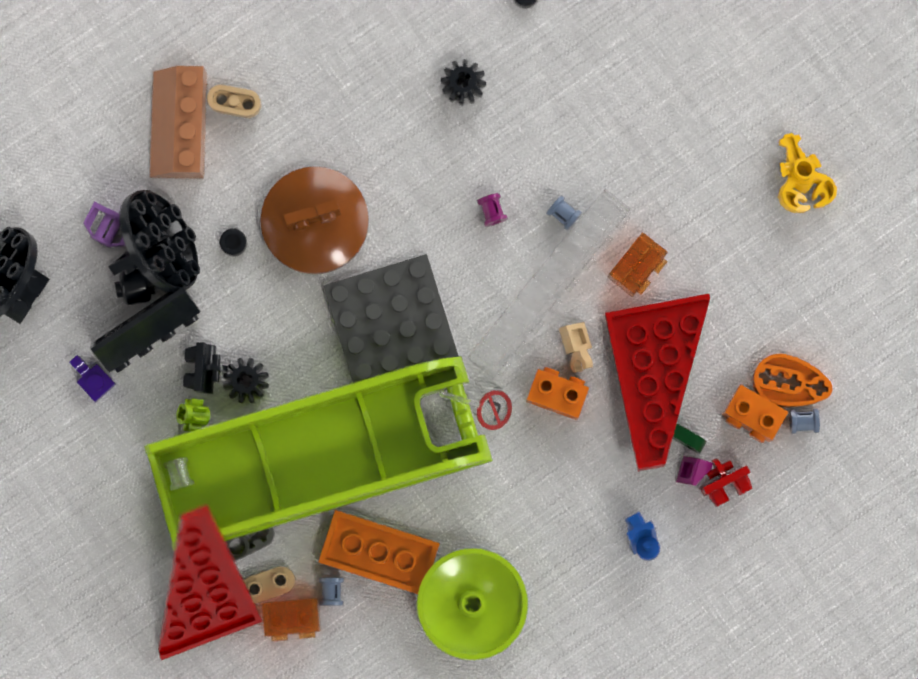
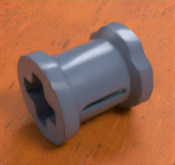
M561 195L546 214L548 216L553 215L564 225V229L568 230L582 212L573 209L564 201L565 198Z
M813 408L812 411L808 412L790 410L789 424L791 434H795L797 431L811 430L814 433H819L820 418L818 408Z
M319 578V582L322 583V600L319 601V606H344V601L341 600V583L344 582V578Z

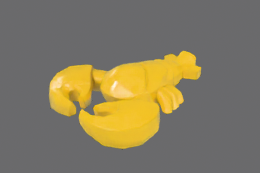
M789 133L778 141L779 146L786 148L787 163H780L782 177L788 176V180L779 189L778 200L780 205L792 213H804L810 210V205H800L798 201L802 203L808 201L803 194H806L814 183L817 185L813 190L812 200H816L817 196H821V200L814 204L813 207L823 208L834 200L837 195V187L829 176L815 171V168L822 167V164H820L815 154H811L808 157L805 156L801 147L798 146V142L801 140L799 134Z

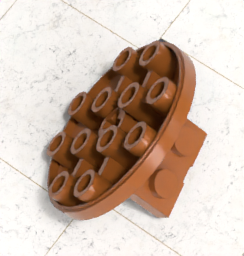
M305 167L286 174L274 184L264 200L260 222L265 243L278 261L297 272L324 274L343 267L358 254L368 233L369 215L361 191L348 177L338 171L325 167Z

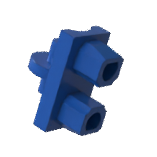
M640 512L626 518L625 522L628 526L627 537L631 551L634 555L638 554L643 560H654L660 553V545L652 521L645 523Z

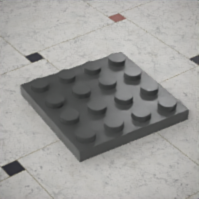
M427 254L324 285L353 383L434 360L458 357Z

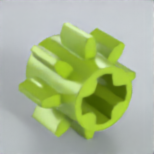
M185 399V404L178 406L176 419L179 424H184V431H195L209 423L210 410L207 406H203V399Z

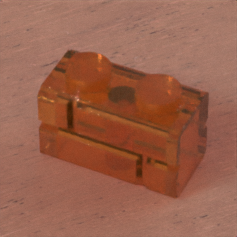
M642 232L608 274L607 278L631 297H634L637 292L642 295L651 284L648 280L653 272L659 274L668 261L664 258L668 252Z

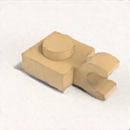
M585 323L571 324L559 328L566 354H572L570 361L572 372L577 373L583 371V369L592 368L593 362L587 351L592 346Z

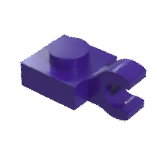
M78 355L69 362L82 375L77 383L94 402L99 401L116 385L98 364L90 368Z

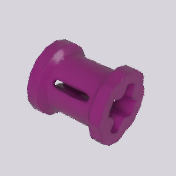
M500 193L490 194L477 200L478 205L482 207L486 219L484 221L485 227L497 225L508 220L507 215L503 214L500 205Z

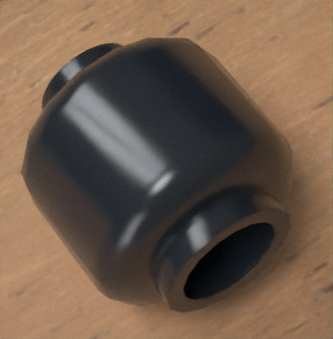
M139 269L129 274H125L124 271L121 272L119 275L120 281L114 282L117 298L123 297L126 305L149 302L152 294H156L154 285Z

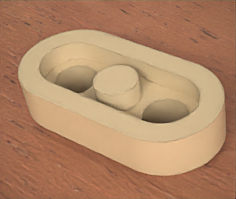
M216 85L210 89L207 95L208 104L217 113L252 118L261 110V100L258 94L252 90L227 85ZM220 96L227 98L224 104L217 103V99ZM246 101H251L253 103V106L250 109H245L243 107Z
M276 567L250 576L244 581L249 592L253 584H257L260 587L258 594L253 595L250 592L254 602L260 603L289 593L294 588L296 579L294 573L289 568ZM279 575H283L286 578V583L282 586L276 583V578Z

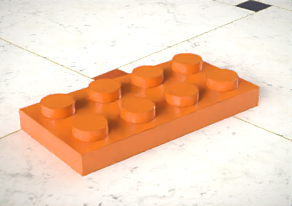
M335 510L318 563L418 594L425 574L434 564L440 543Z

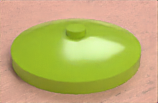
M468 548L445 555L428 570L419 588L417 611L424 632L436 647L456 658L480 660L499 654L516 640L526 621L528 597L525 584L511 563L491 551Z

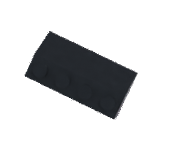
M182 286L174 293L167 292L92 342L90 349L109 373L114 369L118 373L131 364L129 359L138 354L141 358L152 351L153 347L151 345L160 339L162 342H165L176 334L174 330L182 324L185 328L199 319L197 314L201 311L188 291Z

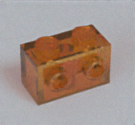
M319 598L262 603L264 637L271 636L272 641L288 640V634L298 633L299 639L315 638V632L322 631Z

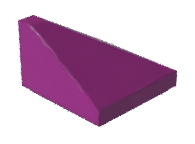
M683 456L676 482L696 486L712 469L713 463L700 458Z

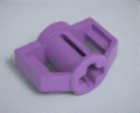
M94 201L83 222L90 237L109 248L125 246L123 237L119 243L111 244L120 228V214ZM100 211L105 215L95 234H93L90 227ZM111 220H114L105 238H103Z

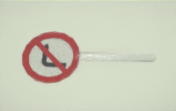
M500 390L486 393L480 402L444 391H439L438 393L441 397L477 407L478 421L481 426L488 430L502 428L508 422L512 413L511 399L508 394Z

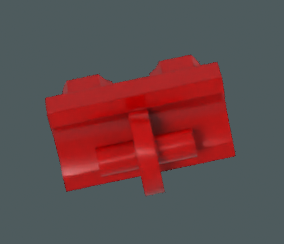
M718 458L712 460L714 468L706 475L709 480L716 476H719L720 479L700 490L703 496L708 495L714 506L718 507L730 501L723 488L724 486L732 483L738 496L752 489L747 475L751 472L748 466H745L726 475V471L734 468L732 462L729 460L721 464Z

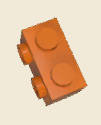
M544 367V370L538 369L526 402L578 420L589 387L584 386L585 381L570 376L569 380L559 377L560 372L548 367Z
M740 385L737 387L722 416L727 418L725 422L739 430L743 427L750 431L749 436L764 443L765 440L771 442L774 439L788 411L745 386Z

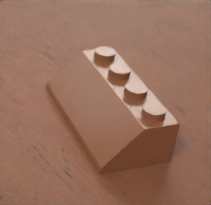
M174 66L153 72L150 178L204 179L207 72L204 66Z

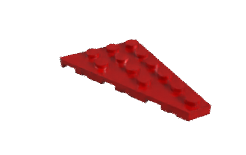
M709 293L605 313L638 472L665 467L710 302Z
M208 504L180 515L158 646L161 660L262 622L257 606Z

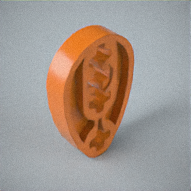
M773 354L766 357L757 365L753 374L755 392L779 407L813 405L827 399L832 393L831 381L820 370L808 362L787 354ZM765 370H768L769 375L772 377H776L778 373H782V378L786 380L795 376L796 381L800 382V386L790 390V385L786 383L781 384L780 387H776V382L769 380L767 384H763V379L759 378V374H763ZM820 381L823 382L822 387L826 388V392H822L818 396L816 395V390L807 386L817 385Z

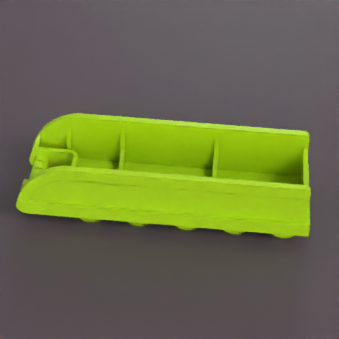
M462 356L410 366L145 445L144 449L149 459L166 519L173 552L175 551L180 515L207 504L226 542L492 462L493 459L486 436L478 435L463 386L469 383ZM447 390L462 440L436 447L431 443L420 402L425 396Z

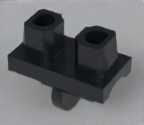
M196 342V346L185 349L184 359L186 363H195V373H185L183 376V387L203 394H213L214 382H219L220 372H228V366L220 365L221 355L215 354V345Z

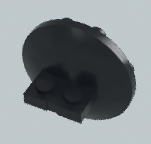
M139 190L127 196L122 202L119 215L120 229L127 251L109 265V269L115 276L122 271L125 274H129L138 268L153 285L168 293H174L182 286L185 290L189 289L195 283L197 275L200 274V267L194 243L196 235L190 227H187L182 219L181 210L177 205H171L163 197L150 190Z
M6 227L0 232V317L4 314L21 324L31 309V305L39 297L50 279L34 269L38 254L37 242L32 234L19 227Z

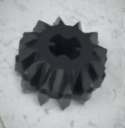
M463 59V66L460 67L458 62L453 61L452 66L454 70L446 67L444 73L448 77L441 78V84L447 85L442 89L443 94L451 93L449 97L450 102H454L458 97L460 106L464 105L465 98H468L471 104L475 103L473 94L477 97H482L483 92L479 88L486 87V81L481 80L485 76L484 71L476 72L478 68L477 63H473L469 68L467 59ZM460 78H465V81L469 79L467 87H462V84L458 86Z
M239 358L238 368L233 364L228 365L233 374H223L225 379L231 380V382L225 383L223 387L225 390L233 389L229 393L231 399L239 394L238 402L243 404L246 396H248V400L252 404L255 403L253 394L256 393L260 398L264 397L259 388H269L268 383L261 381L268 378L269 374L268 372L259 373L264 367L262 363H258L253 368V358L248 359L246 366L243 359ZM245 374L249 378H253V382L249 381L251 384L249 387H245L239 382L243 380L242 376Z

